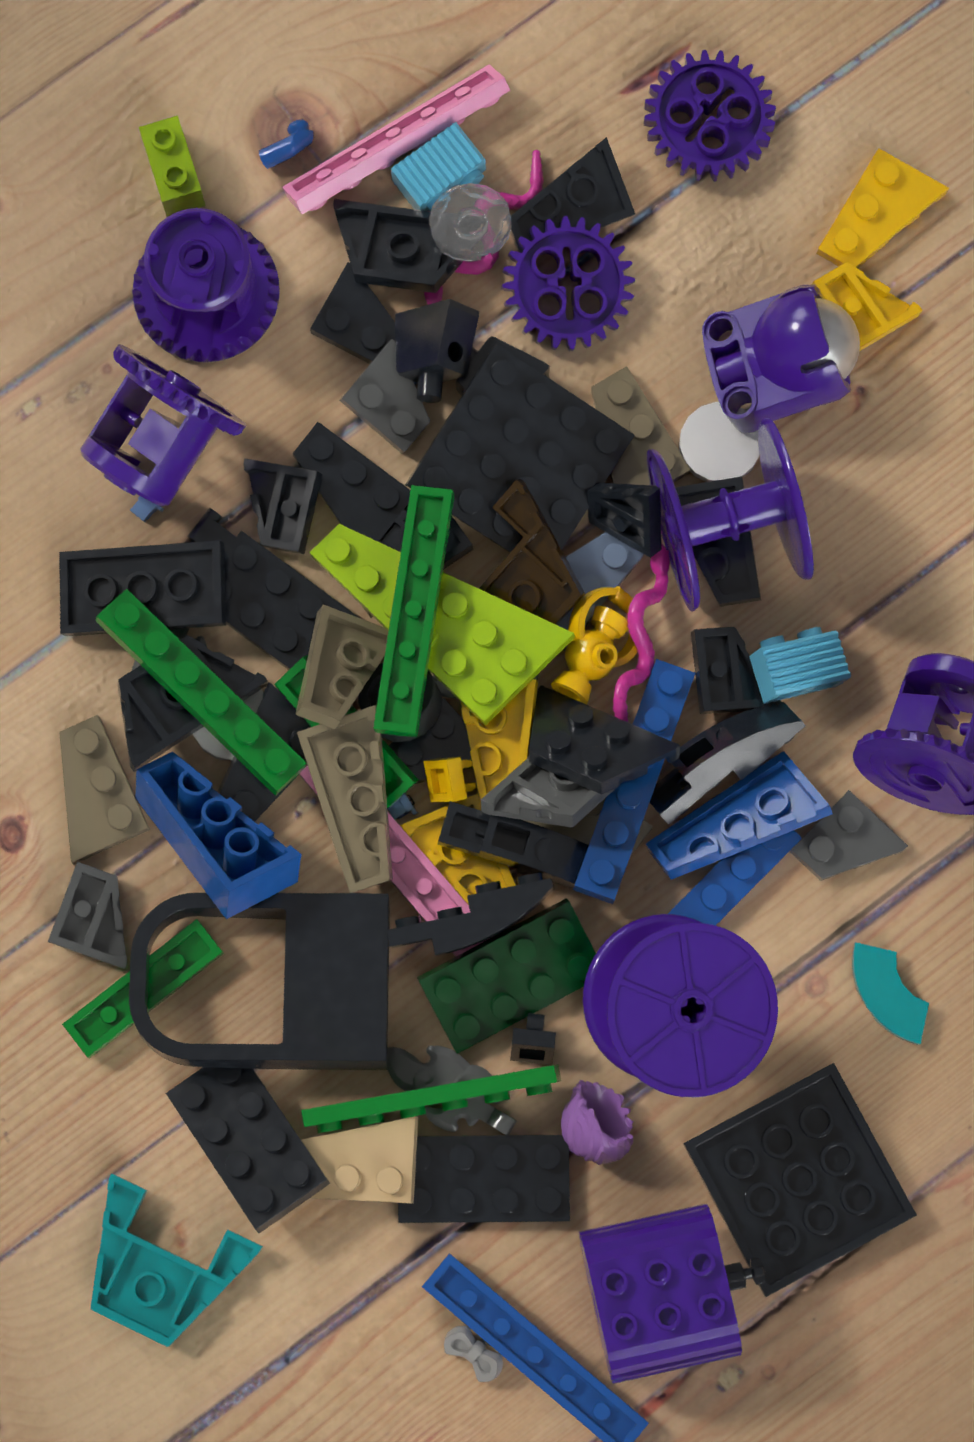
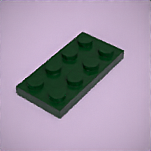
M565 898L418 976L417 979L453 1049L458 1054L528 1017V1013H535L584 987L588 968L596 952L570 901Z

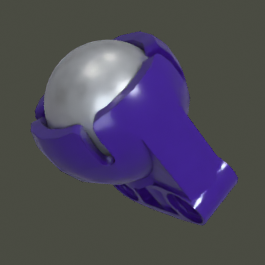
M800 285L788 289L781 294L730 312L718 311L709 315L702 326L704 349L714 390L724 414L740 432H756L760 422L767 417L772 421H776L840 400L851 391L849 386L851 383L850 373L857 362L860 351L859 332L851 316L838 304L824 299L816 285ZM732 330V334L728 339L718 341L723 333ZM752 403L747 412L737 415L738 409L742 405Z

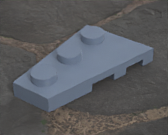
M605 532L566 556V559L586 594L601 587L614 588L620 586L641 561L644 554ZM603 596L592 604L586 616L585 627L592 620L595 606H603L607 602L608 596ZM573 608L562 619L558 626L568 630L569 619Z

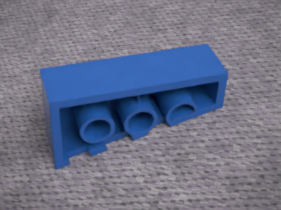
M173 751L137 769L135 798L226 920L298 882L301 853L291 845L285 847L274 838V832L262 822L259 825L242 812L241 805L231 797L226 799L213 789L212 782Z

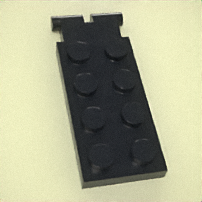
M211 508L206 511L187 536L193 542L220 540L224 543L226 624L287 670H290L302 657L308 655L317 612L322 605L358 617L242 530L237 537L218 524L222 516Z

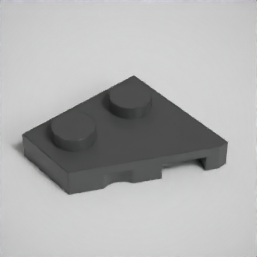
M393 339L385 345L339 400L401 454L405 453L430 423L422 401L417 399V389L414 382L399 376L396 371V343Z
M848 790L831 808L833 814L822 818L790 853L822 881L839 875L842 872L870 864L873 861L893 854H899L908 845Z
M77 862L48 942L125 969L127 956L117 876Z

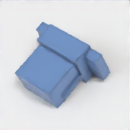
M141 496L138 497L139 500L130 509L143 522H146L157 510L161 512L164 510L163 507Z
M406 793L388 808L394 820L400 819L411 812L415 816L419 814L414 807L415 802L412 797Z

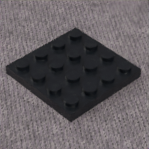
M494 344L405 485L411 488V485L453 490L452 515L506 551L511 552L523 539V536L492 507L517 479H522L529 488L562 550L589 508L587 491L597 483H605L635 435L500 345Z
M834 1063L683 1143L748 1267L750 1268V1259H761L766 1281L758 1286L764 1297L779 1291L917 1216Z

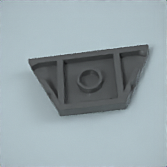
M528 757L481 799V811L488 815L574 827L613 790L601 795L529 763Z

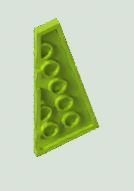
M338 524L309 553L324 570L389 631L401 552ZM443 572L428 670L486 726L575 638V635L571 631Z

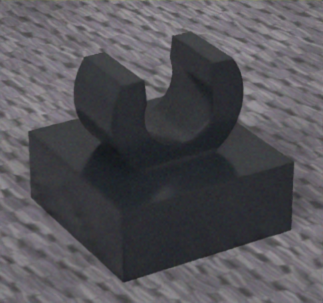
M528 1013L526 1029L513 1028L510 1061L553 1064L556 1032L543 1031L545 1015Z

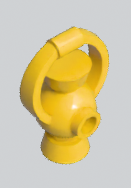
M620 586L614 588L601 587L589 591L574 606L569 619L568 631L573 632L575 638L568 644L565 651V659L569 671H563L551 683V687L556 692L587 705L592 689L589 681H597L608 676L614 667L628 663L637 654L638 651L630 633L625 646L617 653L612 640L614 638H621L629 630L628 622L625 617L610 608L599 605L595 606L591 621L594 629L585 630V620L590 607L603 596H608L611 602L628 614V608L633 597Z

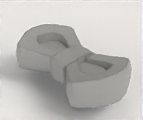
M457 1326L447 1333L444 1341L445 1353L464 1357L472 1363L479 1382L492 1381L501 1373L503 1367L502 1355L485 1349L486 1342L482 1339L476 1341L468 1326Z

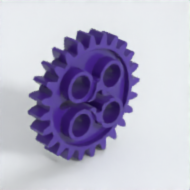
M702 50L700 61H695L690 53H686L685 66L682 67L677 61L672 60L670 65L672 75L660 71L658 81L661 85H650L649 94L653 98L645 100L644 109L651 113L644 116L643 123L644 126L654 128L648 131L647 140L649 142L659 141L655 147L654 154L656 156L668 153L666 167L669 168L676 162L681 163V176H684L692 168L695 169L696 181H700L704 171H709L713 182H717L719 170H724L731 179L734 176L736 164L746 172L750 164L748 156L759 161L762 154L759 146H769L771 138L766 133L774 131L775 122L768 118L775 115L776 106L766 103L771 100L773 92L772 90L760 91L765 77L762 75L751 78L754 65L749 64L742 70L738 68V55L733 57L730 63L724 62V53L721 50L718 52L715 60L709 59L706 50ZM701 83H710L716 87L717 91L712 94H704L699 91L697 86ZM733 90L734 94L728 96L719 105L716 118L710 116L698 131L697 136L691 142H687L685 138L698 129L701 125L703 114L710 115L719 104L725 92ZM732 108H742L747 112L748 116L741 120L731 117L728 111ZM676 112H684L689 115L691 120L688 123L679 124L671 118V115ZM708 137H715L720 140L722 146L717 149H709L705 147L702 140Z
M564 216L560 228H556L552 220L547 219L545 222V233H542L536 226H533L530 229L532 241L524 237L518 239L517 242L523 250L522 253L517 251L509 252L508 257L516 265L506 266L502 271L507 276L512 277V281L502 284L501 290L513 292V296L506 300L504 305L505 307L517 306L518 311L512 317V322L521 319L527 322L522 331L524 335L533 329L538 331L536 337L538 345L548 336L551 338L552 350L557 349L561 340H566L568 350L573 351L577 339L581 340L585 348H589L591 346L592 334L601 342L606 339L604 326L614 331L618 329L619 325L614 319V315L627 316V309L620 303L621 301H632L634 298L633 294L624 290V286L633 284L635 278L624 276L623 271L632 265V261L619 260L618 256L624 251V245L614 249L610 246L615 234L610 233L603 239L598 236L601 224L597 223L588 231L585 230V218L583 217L579 219L575 227H571L568 217ZM565 247L570 249L571 281L578 282V286H575L571 291L573 320L566 318V288L558 286V282L565 277L563 248ZM583 252L593 254L598 262L597 270L591 273L582 271L578 267L577 256ZM542 254L553 256L557 262V271L549 275L541 273L536 266V258ZM592 293L599 299L600 309L597 313L588 314L580 308L579 298L582 294ZM552 295L557 299L560 307L556 315L548 316L539 310L538 299L541 296Z

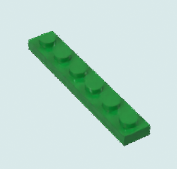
M411 485L373 726L375 733L416 738L418 736L454 502V492L451 489Z
M128 589L123 591L96 616V622L275 796L306 767L307 763Z
M559 1064L309 1108L301 1111L304 1127L316 1125L317 1133L343 1129L342 1120L358 1118L359 1126L384 1122L383 1113L400 1110L402 1119L426 1114L425 1106L442 1103L443 1111L468 1107L467 1098L484 1096L485 1104L509 1100V1091L526 1088L527 1096L553 1092L551 1083L560 1082L561 1075Z

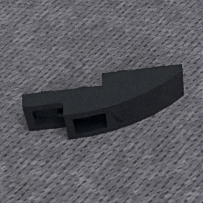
M785 702L764 705L723 720L680 747V757L672 762L675 768L656 784L650 804L669 825L677 817L684 814L690 806L710 789L716 787L730 772L734 771L743 780L752 771L758 769L780 747L791 741L806 725Z
M451 801L437 843L444 847L517 868L519 873L526 875L542 873L543 880L551 878L553 883L572 889L589 846L571 837L521 819L488 815L481 810Z
M534 873L517 877L518 885L502 889L500 881L475 886L476 894L467 896L470 913L463 914L462 907H455L437 911V920L421 923L420 915L395 920L396 928L386 930L389 946L395 948L432 940L435 955L440 956L481 943L505 931L540 905L554 890L553 880L551 878L543 880L542 873Z

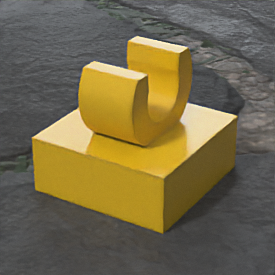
M461 757L435 758L424 761L430 802H455L467 799L466 792L473 791L476 788V783H465L463 769L473 766L472 761L461 760Z

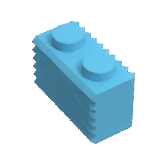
M455 122L423 146H420L418 150L413 151L411 155L406 156L397 165H394L391 168V178L414 210L439 213L451 202L450 196L461 188L468 191L482 181L484 178L482 173L486 171V159L457 122Z
M814 627L799 632L797 634L798 639L785 642L784 636L781 635L761 641L759 643L761 648L749 657L763 703L767 704L834 688L850 679L851 672L848 670L846 656L843 654L844 649L841 647V640L838 638L839 633L836 630L822 633L821 627Z

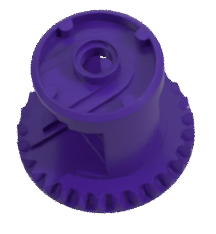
M191 208L168 216L153 230L147 241L144 255L139 259L138 267L134 274L132 294L134 308L140 324L147 335L159 347L185 360L216 362L239 355L253 346L265 334L277 311L280 287L278 273L271 255L263 243L258 241L251 232L240 228L232 220L219 212L203 208Z
M118 344L113 352L114 360L125 368L128 373L80 448L81 454L86 461L104 473V477L122 490L134 496L137 494L159 506H167L173 500L217 428L235 436L241 434L247 425L182 375L171 369L167 370L140 353ZM154 395L185 415L186 418L180 424L152 409H149L144 419L141 417V414ZM133 427L137 428L128 444L156 464L150 474L137 467L141 462L140 460L120 449Z
M931 653L914 658L909 663L887 729L885 731L876 730L873 733L864 735L862 739L858 740L854 749V764L867 780L888 794L922 808L949 814L974 815L973 660L951 654ZM960 711L973 714L970 723H961L960 734L965 736L962 746L952 743L951 740H944L936 725H948L952 729L957 730L959 721L953 714L959 715Z

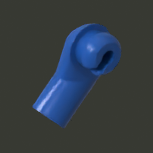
M299 119L291 122L287 128L290 136L259 150L260 159L267 169L291 159L312 144L314 132L309 130L307 121Z

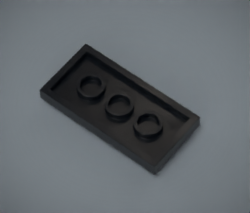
M220 540L59 552L60 634L64 636L108 634L96 622V616L126 589L169 630L226 626L224 543Z
M202 1067L166 1093L258 1233L267 1229L330 1184L254 1069Z
M562 1135L417 1136L414 1204L398 1203V1223L570 1222L569 1146L564 1141Z

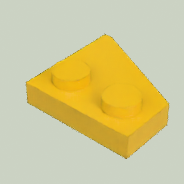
M845 262L812 283V285H816L819 288L824 299L838 304L851 316L859 332L860 351L917 318L923 311L915 302L909 305L889 293L890 287L878 280L869 279L863 271L848 262Z

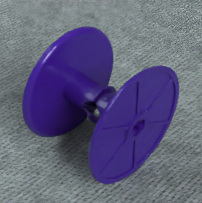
M768 417L760 422L758 428V447L764 484L730 493L725 488L720 489L719 496L681 506L673 479L662 455L654 449L647 451L650 485L660 488L661 535L665 548L669 551L670 565L679 591L691 612L695 611L700 604L699 578L692 548L696 545L729 536L732 540L737 541L739 540L740 533L776 524L784 550L794 571L805 580L812 579L813 550L801 492L784 441L775 423Z
M658 914L628 923L614 932L599 948L588 968L585 978L583 1011L593 1041L603 1055L616 1067L639 1078L642 1082L660 1092L673 1096L694 1098L725 1091L745 1079L758 1066L767 1053L774 1037L778 1019V999L775 984L766 963L759 953L743 938L725 928L705 924L686 916Z

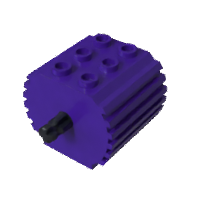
M707 1203L579 1232L585 1270L612 1384L742 1355L741 1338L730 1291L746 1288L747 1279L753 1278L756 1285L765 1283V1270L759 1258L750 1259V1268L743 1269L740 1262L724 1265L713 1216Z

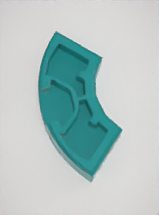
M855 942L852 951L853 978L857 992L874 1019L888 1032L902 1040L920 1045L929 1002L915 997L902 984L896 968L897 952Z

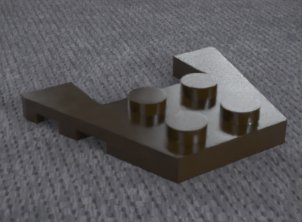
M517 479L492 508L523 536V539L479 589L558 625L585 595V592L526 483L522 479Z

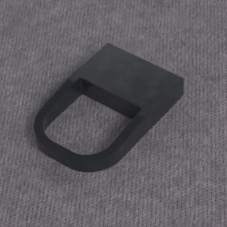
M186 893L174 896L160 903L140 923L131 947L130 1012L133 1022L144 1042L164 1059L176 1064L192 1067L387 1070L389 941L386 930L390 929L389 894L276 893L230 917L286 920L283 1041L280 1044H189L172 1040L162 1034L150 1020L148 1012L149 960L156 938L167 926L183 918L224 916L207 893Z

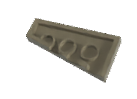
M377 705L345 715L335 729L319 724L297 732L350 893L393 879L381 733H375L373 729Z

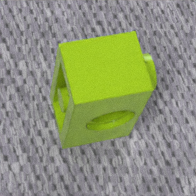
M178 115L140 126V134L166 216L168 217L181 210L206 206Z

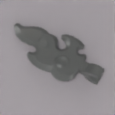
M443 1046L427 1047L426 1052L430 1056V1061L427 1063L420 1062L414 1055L404 1049L388 1047L387 1070L394 1083L404 1091L492 1076L483 1067L470 1065L460 1054H456L455 1051ZM484 1096L467 1098L468 1107L447 1111H443L442 1107L432 1108L428 1106L425 1108L426 1116L433 1124L451 1132L458 1131L457 1121L460 1118H465L469 1126L475 1125L481 1119L505 1135L510 1134L517 1120L489 1103L485 1104Z

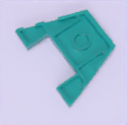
M111 1173L108 1180V1194L103 1215V1230L90 1310L166 1347H170L261 1252L263 1246L227 1229L208 1270L129 1232V1228L148 1190Z

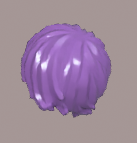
M580 1080L572 1089L570 1101L565 1104L562 1112L561 1130L564 1141L569 1146L571 1152H574L577 1157H584L585 1161H593L601 1165L622 1159L630 1151V1147L633 1144V1136L630 1134L633 1128V1121L627 1117L631 1109L621 1108L625 1097L615 1094L612 1088L608 1089L604 1085H599L598 1082L592 1084L589 1081L584 1082Z

